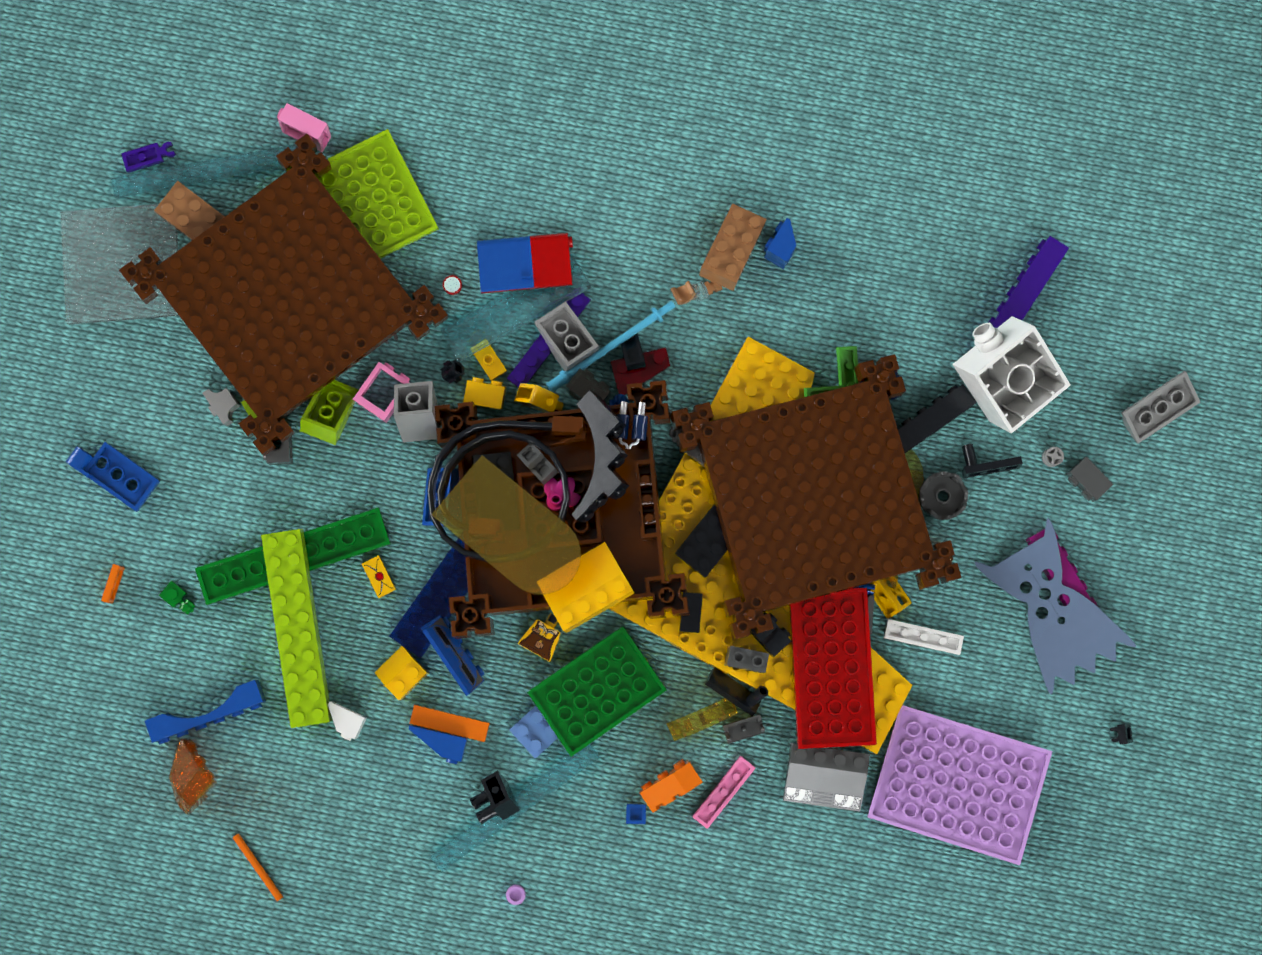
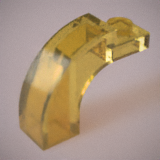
M723 698L666 724L673 740L676 741L738 714L733 703Z

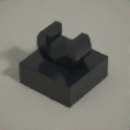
M1122 723L1117 725V727L1110 728V731L1118 733L1117 738L1111 739L1112 742L1119 741L1120 744L1133 742L1131 723Z

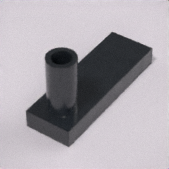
M973 444L962 446L966 463L962 470L963 479L1020 469L1023 464L1021 456L978 464Z
M716 667L711 670L705 683L709 688L751 716L756 714L761 700L768 695L766 687L759 686L755 691L751 692Z

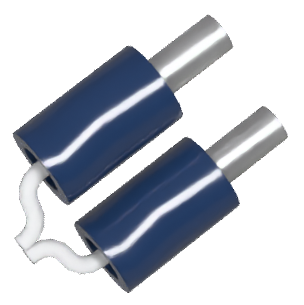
M621 401L620 414L617 415L627 426L623 429V433L615 439H618L620 444L625 445V449H631L639 441L646 440L648 417L644 416L646 403L639 402L638 415L633 416L631 439L637 441L628 446L626 442L622 441L628 440L630 416L626 415L628 402Z

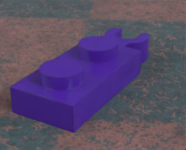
M165 142L162 147L158 143L121 153L126 171L130 173L163 163L164 156L169 158L176 156L174 151L167 152V149L173 146L172 142Z

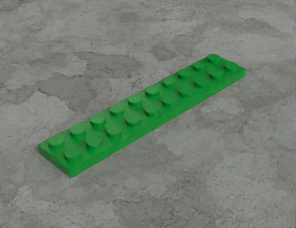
M379 507L304 532L310 571L391 545ZM263 546L195 568L206 605L269 585Z

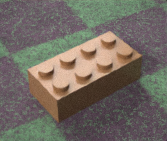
M179 181L174 184L154 210L157 215L190 240L195 239L225 217Z
M732 203L705 258L699 276L734 291L767 219Z

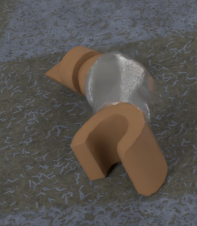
M687 281L683 286L671 288V292L678 305L686 304L691 300L701 301L707 299L709 295L713 294V291L718 292L722 290L721 285L712 281L710 283L708 281L704 283L701 281L695 284Z

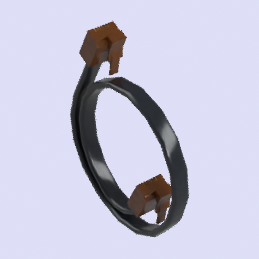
M553 416L552 423L498 420L474 424L454 435L436 456L428 481L429 514L441 538L463 556L488 563L525 560L546 548L564 526L571 498L568 475L553 450L534 436L510 430L480 435L461 446L447 463L437 490L438 506L447 521L460 530L468 531L472 538L491 539L467 546L468 549L486 546L491 543L505 544L504 523L500 519L470 518L469 524L459 522L450 515L446 507L445 492L451 472L468 452L489 441L515 439L535 445L551 457L561 475L564 499L554 526L540 542L522 552L498 556L485 555L466 550L448 537L437 517L436 483L444 460L456 445L477 432L495 429L552 431L555 437L565 438L560 442L550 444L552 448L572 442H587L586 422L583 417Z

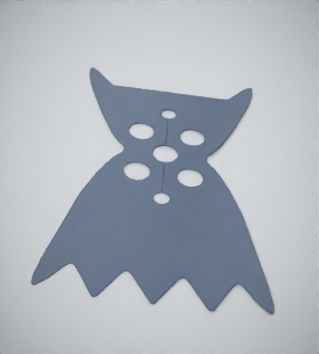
M1049 518L1046 521L1044 537L993 567L975 562L977 568L991 581L1016 599L1028 604V625L1031 641L1044 682L1051 695L1054 690L1056 676L1072 685L1075 684L1076 665L1095 673L1096 654H1100L1115 662L1116 642L1136 647L1131 638L1093 602L1062 584L1060 552L1055 530ZM1026 564L1032 566L1030 571L1025 570L1024 566ZM1044 569H1051L1053 571L1054 577L1052 580L1046 581L1042 578V571ZM1022 582H1029L1032 585L1030 593L1025 594L1021 592L1020 585ZM1041 588H1048L1050 590L1051 596L1049 599L1043 600L1039 597ZM1066 594L1070 598V603L1067 606L1058 604L1057 599L1060 595ZM1039 607H1045L1048 610L1046 618L1040 619L1036 616V610ZM1059 617L1065 618L1064 624L1058 623Z

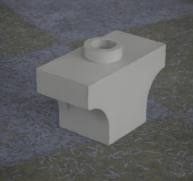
M228 388L218 393L210 389L204 391L202 394L211 405L208 408L213 416H218L225 426L232 424V414L241 406L233 393Z

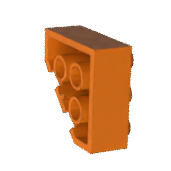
M681 759L673 765V770L670 772L665 770L657 775L658 780L653 783L648 781L641 786L642 791L639 793L652 813L660 809V806H665L676 799L675 796H683L703 783L689 760L684 761Z

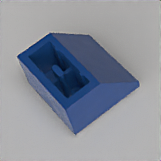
M788 218L784 222L780 221L775 229V237H770L764 249L766 252L764 258L783 270L797 246L791 221Z

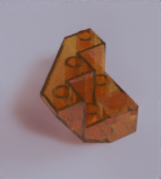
M185 738L181 739L178 743L169 779L178 806L188 815L208 798L206 793L217 782L214 780L215 775L207 769L208 767L205 765L206 760L198 754L197 745L191 739L187 740Z

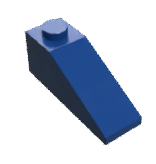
M409 725V730L441 757L447 758L446 762L457 764L458 761H463L468 738Z

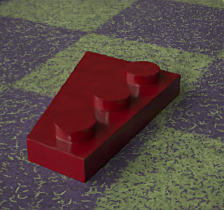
M666 347L643 353L646 367L627 371L624 358L610 361L618 393L626 395L627 384H643L668 369L671 365Z

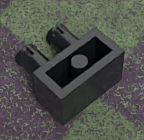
M498 770L481 780L484 791L470 798L471 804L476 810L490 801L488 807L476 813L481 824H484L496 815L505 820L520 811L508 782Z

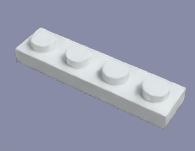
M887 619L883 638L960 655L964 636Z

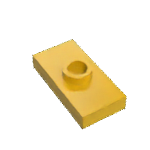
M487 339L470 349L490 380H495L507 372Z

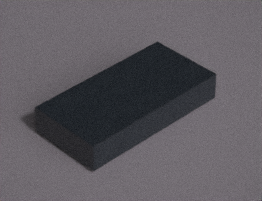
M637 333L621 344L627 371L646 367Z
M682 592V597L688 598L690 615L680 616L679 631L699 633L702 594Z

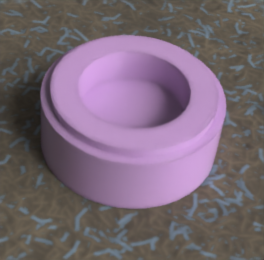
M512 885L506 892V899L512 905L521 904L526 897L525 889L521 885Z

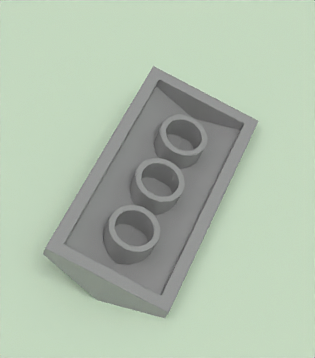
M1183 371L1122 411L1124 426L1135 442L1139 444L1199 404L1200 400L1187 372Z

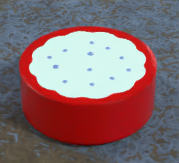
M450 275L444 279L443 288L447 294L456 295L462 289V282L457 276Z

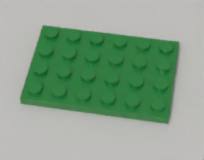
M622 626L530 689L527 694L570 757H572L664 693L667 689Z

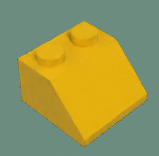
M403 645L374 672L384 686L398 700H402L429 674Z

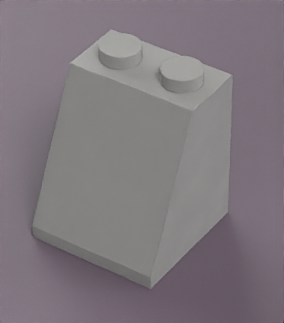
M433 381L394 385V418L403 442L437 439L436 428H441V426L436 422L435 418L437 400Z

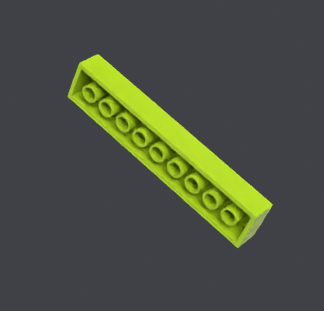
M303 529L263 534L261 539L290 727L296 728L330 722L333 719L328 708L330 700Z

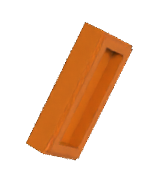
M112 565L101 601L114 603L125 569L123 566Z

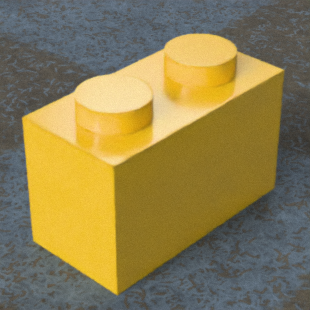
M472 377V380H467L463 403L474 402L478 406L503 409L507 387L502 386L503 382L491 380V383H485L483 378Z

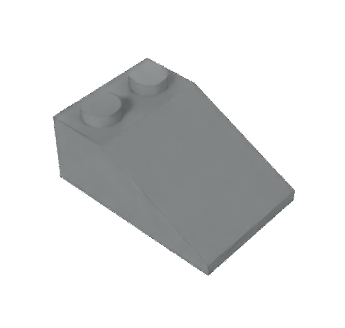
M564 302L534 322L564 371H569L599 350L598 344L567 302Z

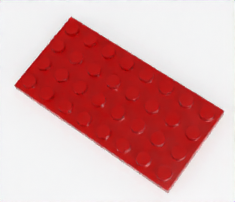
M851 588L789 605L798 749L877 745L867 588Z

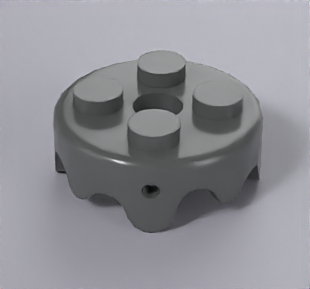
M937 472L929 476L920 487V505L924 512L934 519H952L962 513L967 506L968 490L962 478L957 474ZM940 491H944L948 495V499L945 502L938 499Z

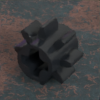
M448 360L443 363L444 367L440 370L445 381L451 384L452 382L458 383L462 380L461 376L465 373L464 367L460 362Z

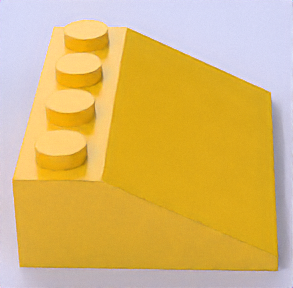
M605 542L537 581L548 605L565 633L570 632L635 593Z

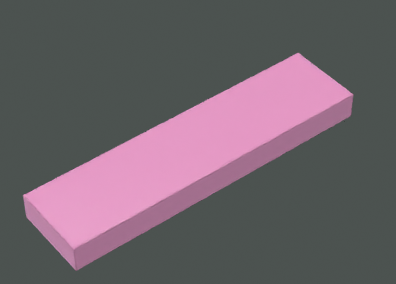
M740 755L692 817L708 829L755 770V767Z

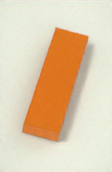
M414 705L409 724L485 742L490 723Z

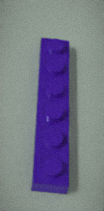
M575 288L565 302H567L575 315L579 317L591 299ZM541 334L507 377V380L518 388L520 383H529L552 353Z

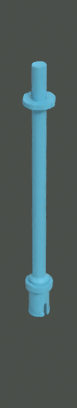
M670 301L658 310L655 307L651 308L652 314L569 371H560L558 376L546 383V386L554 393L563 385L570 384L573 376L656 320L660 323L663 322L662 316L675 308L674 303Z

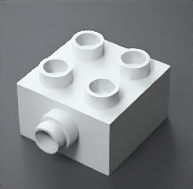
M1012 316L998 328H994L991 323H984L978 326L972 333L975 339V346L953 363L956 371L989 422L1009 433H1013L1071 385L1036 327Z

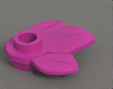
M568 477L571 498L569 507H573L578 504L581 496L574 493L575 481L572 477ZM552 478L544 485V492L547 495L546 504L551 510L559 511L564 499L562 480L558 482ZM557 498L560 501L555 503L552 500Z

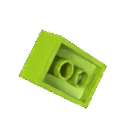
M336 380L332 381L312 397L301 417L300 432L336 445L355 404L353 398L359 389Z

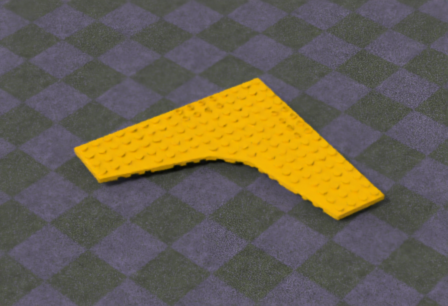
M747 337L711 403L714 415L712 421L804 398V388L812 387L815 372ZM684 453L659 499L666 581H669V575L684 573L686 576L687 592L702 594L699 633L679 631L680 616L674 617L672 611L666 612V618L650 619L647 601L650 600L620 602L609 609L754 689H757L759 686L766 687L768 696L795 710L792 642L775 657L769 654L766 673L724 666L728 646L768 653L752 634L734 641L732 639L729 625L734 623L732 617L726 618L722 603L725 600L741 596L728 550L706 578L702 577L675 555V552L715 504L705 468ZM789 605L765 611L767 614L770 612L777 619L776 624L780 629L784 627L791 635ZM871 648L877 745L862 747L874 754H878L912 684Z

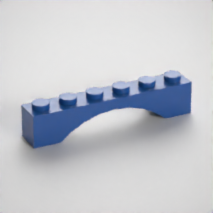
M253 680L237 686L224 704L206 715L184 718L166 713L145 720L151 742H158L160 745L169 742V737L177 735V738L188 735V730L193 728L196 731L207 727L206 724L212 721L214 724L223 722L225 717L231 714L232 717L244 714L243 710L250 708L251 711L261 708V703L266 702L259 680Z

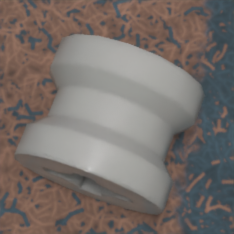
M1051 447L1042 454V461L1048 467H1055L1064 460V453L1058 447Z

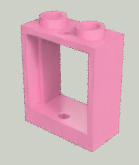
M288 103L279 110L277 118L284 134L296 140L308 134L316 144L317 150L323 153L331 139L327 123Z
M378 362L353 400L387 423L394 413V399L384 412L363 397L381 370L402 384L410 383V378L403 373H400V375L393 371L395 368L385 362L383 365Z

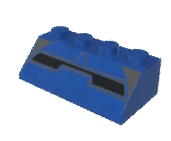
M439 615L421 627V630L467 696L484 681L482 678L484 672L479 665L474 666L471 661L474 657L468 649L463 650L460 645L463 641L452 637V632L449 629L451 628V623L447 617L442 618Z

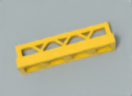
M895 577L869 583L874 584L875 590H871L874 592V600L887 619L912 604ZM886 580L891 583L892 588L888 586ZM897 596L901 598V600L904 603L903 605L900 604V602L897 599Z

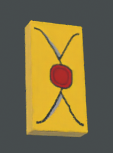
M379 555L362 563L378 598L396 590Z

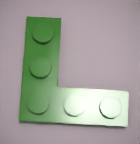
M857 346L836 347L839 386L804 388V397L858 384L854 370L858 365Z

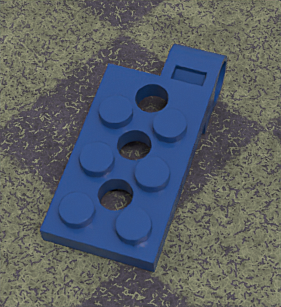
M104 442L94 457L77 446L65 461L136 512L139 511L160 482V480L107 442ZM101 458H105L107 461L104 468H99L97 465L98 460ZM116 469L122 471V476L119 479L113 478V472ZM131 480H136L137 488L132 491L129 490L128 483Z

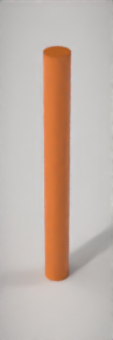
M238 833L232 837L276 901L282 899L283 895Z

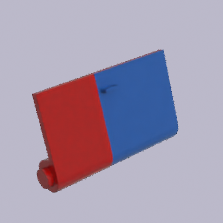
M568 233L477 241L481 294L572 285L569 248L573 247L572 236H568Z

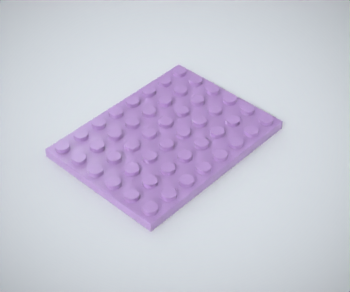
M902 705L896 717L867 817L1020 865L1053 751Z

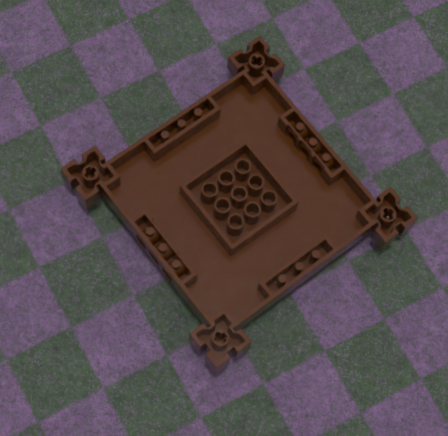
M305 134L295 142L296 149L293 151L287 147L276 155L277 161L286 173L162 262L153 249L149 247L138 255L141 260L139 263L134 265L130 261L119 269L131 286L137 283V286L133 289L145 304L156 298L158 294L155 291L157 289L160 290L257 415L254 419L250 414L238 424L249 438L255 435L257 439L253 441V444L263 456L276 448L273 444L274 441L280 439L283 443L295 434L283 419L285 416L408 325V330L419 341L430 332L429 325L433 324L436 328L448 319V314L439 303L433 306L434 296L425 285L412 294L414 300L409 297L315 176L317 174L320 178L329 172L331 164L322 152L317 155L315 154L317 146L308 134Z
M895 354L880 358L876 365L873 360L859 363L854 368L858 384L712 421L714 415L710 402L695 405L691 413H688L687 408L672 411L670 418L674 431L680 429L681 432L676 437L680 453L696 449L698 443L741 597L725 600L722 603L726 618L732 617L734 623L729 625L733 641L750 636V630L752 629L755 630V634L774 629L770 613L764 615L763 612L917 570H920V573L915 575L919 590L938 585V579H940L941 584L962 578L958 563L952 564L950 557L955 555L951 540L932 546L889 402L890 398L901 396L906 391L902 376L896 377L895 375L899 370Z
M665 380L650 382V388H644L642 383L627 384L629 403L626 415L630 416L628 440L622 441L626 442L628 446L637 441L631 439L633 416L638 415L639 402L646 403L644 415L648 417L646 440L639 441L631 449H625V445L620 444L618 439H614L628 455L624 459L623 465L615 470L627 482L629 487L626 489V493L617 500L608 497L606 504L599 507L594 512V516L585 523L576 520L571 515L579 506L589 488L595 463V446L592 431L585 415L580 409L478 420L477 406L474 402L457 403L458 409H454L450 404L435 406L436 422L440 426L442 425V428H436L437 444L441 448L454 435L474 424L498 420L552 423L553 416L583 417L586 422L587 442H572L567 445L551 448L550 444L560 442L565 438L555 437L552 431L495 429L477 432L456 445L458 451L461 446L482 434L507 430L534 436L555 452L568 477L574 479V493L579 494L581 499L577 505L569 507L564 526L551 543L527 559L505 563H488L465 557L469 599L465 596L449 597L450 613L456 616V621H451L453 638L472 637V631H475V634L479 637L495 635L494 619L487 616L551 610L537 581L604 542L635 592L621 602L650 600L647 601L648 617L650 619L666 618L667 611H672L674 617L690 615L688 598L682 597L681 593L687 592L685 574L669 575V581H666L651 419L654 420L655 425L671 423L668 403H663V401H668ZM621 404L609 406L616 414H620ZM515 439L489 441L468 452L459 462L463 523L469 524L470 518H479L471 456L511 452L520 524L519 530L504 531L505 544L491 543L468 549L467 546L491 539H475L468 534V531L463 530L466 550L496 556L519 553L540 542L557 522L560 510L553 511L548 508L544 485L517 456L529 443ZM537 448L544 455V457L556 468L551 457H549L547 454H545L543 451ZM559 471L553 477L558 482L561 480V475ZM555 498L552 501L557 503L560 500Z

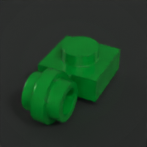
M170 581L159 595L173 608H176L180 603L181 606L179 608L186 614L192 613L195 610L194 607L196 605L187 598L185 601L183 600L187 592L174 581Z

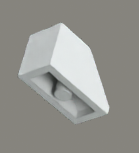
M329 701L328 708L336 730L341 733L340 737L349 741L352 738L357 739L367 717L333 701Z

